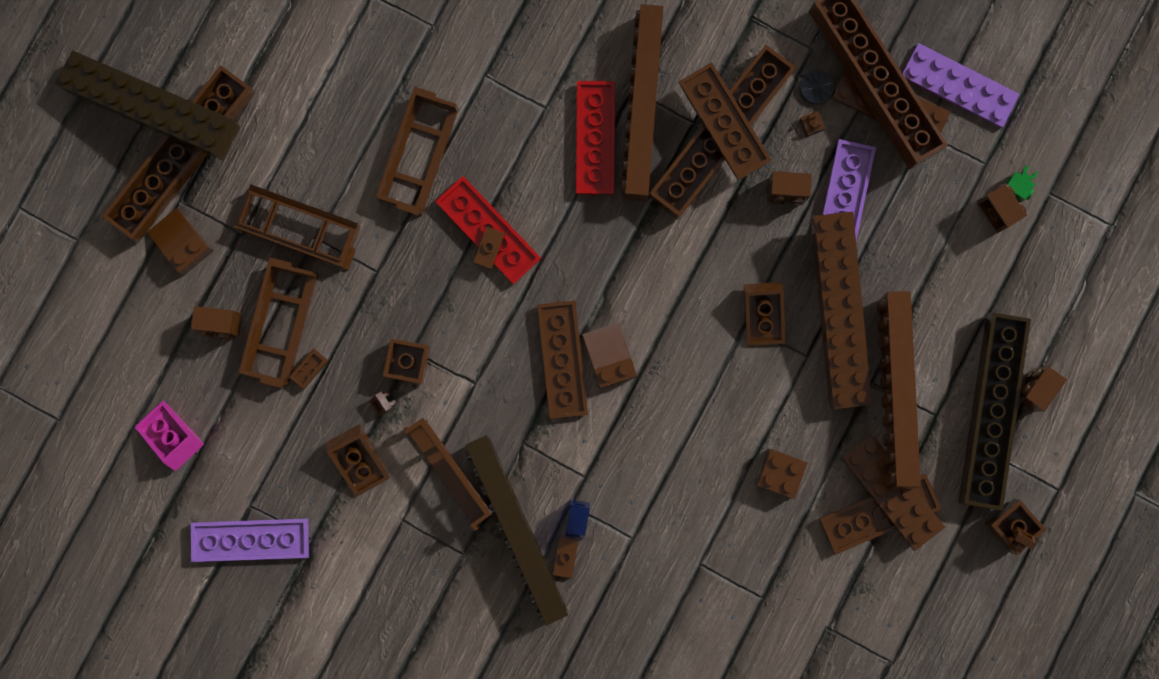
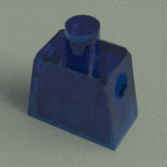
M571 499L565 536L585 538L590 502Z

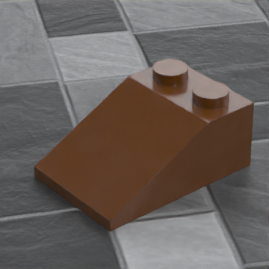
M177 207L148 231V234L168 261L183 275H186L214 251Z
M782 282L743 284L747 346L785 344L784 288Z
M619 323L582 334L600 389L637 377Z
M360 424L326 442L327 454L355 496L390 479L376 450Z

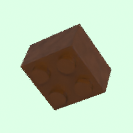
M773 171L768 178L767 201H772V204L791 202V205L801 206L802 203H805L811 197L812 174Z
M1006 183L977 201V204L997 233L1009 228L1027 216L1025 206L1018 202L1015 197V191Z
M194 306L191 329L197 331V334L201 336L213 337V334H216L220 338L232 339L233 336H239L241 313L234 310Z
M390 339L383 377L423 385L431 347Z
M1049 366L1033 368L1027 375V382L1021 385L1019 403L1032 412L1046 411L1067 379Z
M768 449L755 485L795 499L808 462L773 449Z
M1013 499L1003 508V511L1000 510L985 524L1009 553L1014 555L1020 553L1013 546L1015 541L1013 531L1016 527L1031 534L1035 539L1046 531V528L1019 499Z

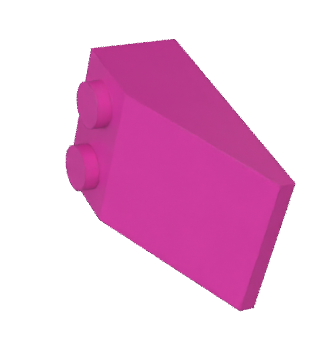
M162 401L135 426L136 430L162 462L174 471H177L204 445L194 431L165 401Z

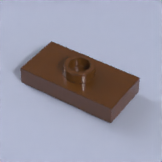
M486 227L473 263L492 270L505 233Z
M313 348L290 375L289 379L305 390L329 360Z
M559 536L553 575L572 578L578 539Z

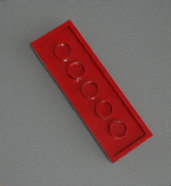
M577 81L576 195H614L615 81Z
M464 176L435 201L478 248L486 227L505 233L494 265L513 285L541 260V257Z

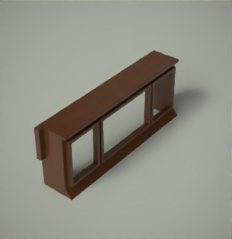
M414 86L376 195L380 202L394 205L396 209L417 216L419 214L423 215L459 112L457 104L437 98L436 93ZM421 102L448 110L442 131L414 122ZM412 128L439 137L425 180L397 172ZM394 178L422 186L416 206L388 198Z
M250 184L248 194L234 228L349 270L356 252L353 246L361 226L356 222ZM256 196L273 202L262 230L245 224ZM279 204L323 220L313 249L268 233ZM329 223L350 230L340 259L319 251Z
M269 257L239 369L240 374L260 378V383L283 388V385L289 386V377L293 371L317 274L294 268L290 262ZM279 270L307 277L301 299L273 292ZM271 298L299 304L287 351L259 344ZM257 350L286 356L280 378L252 372Z
M421 418L412 426L405 427L404 433L411 435L473 522L471 524L473 530L479 529L477 524L490 516L492 512L424 418Z

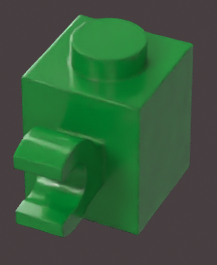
M1029 166L1024 167L1021 174L1015 172L1010 175L1006 182L1015 191V197L1018 202L1029 200L1034 193L1032 189L1035 183L1030 180L1034 179L1038 172H1033L1032 176L1028 175L1027 170Z

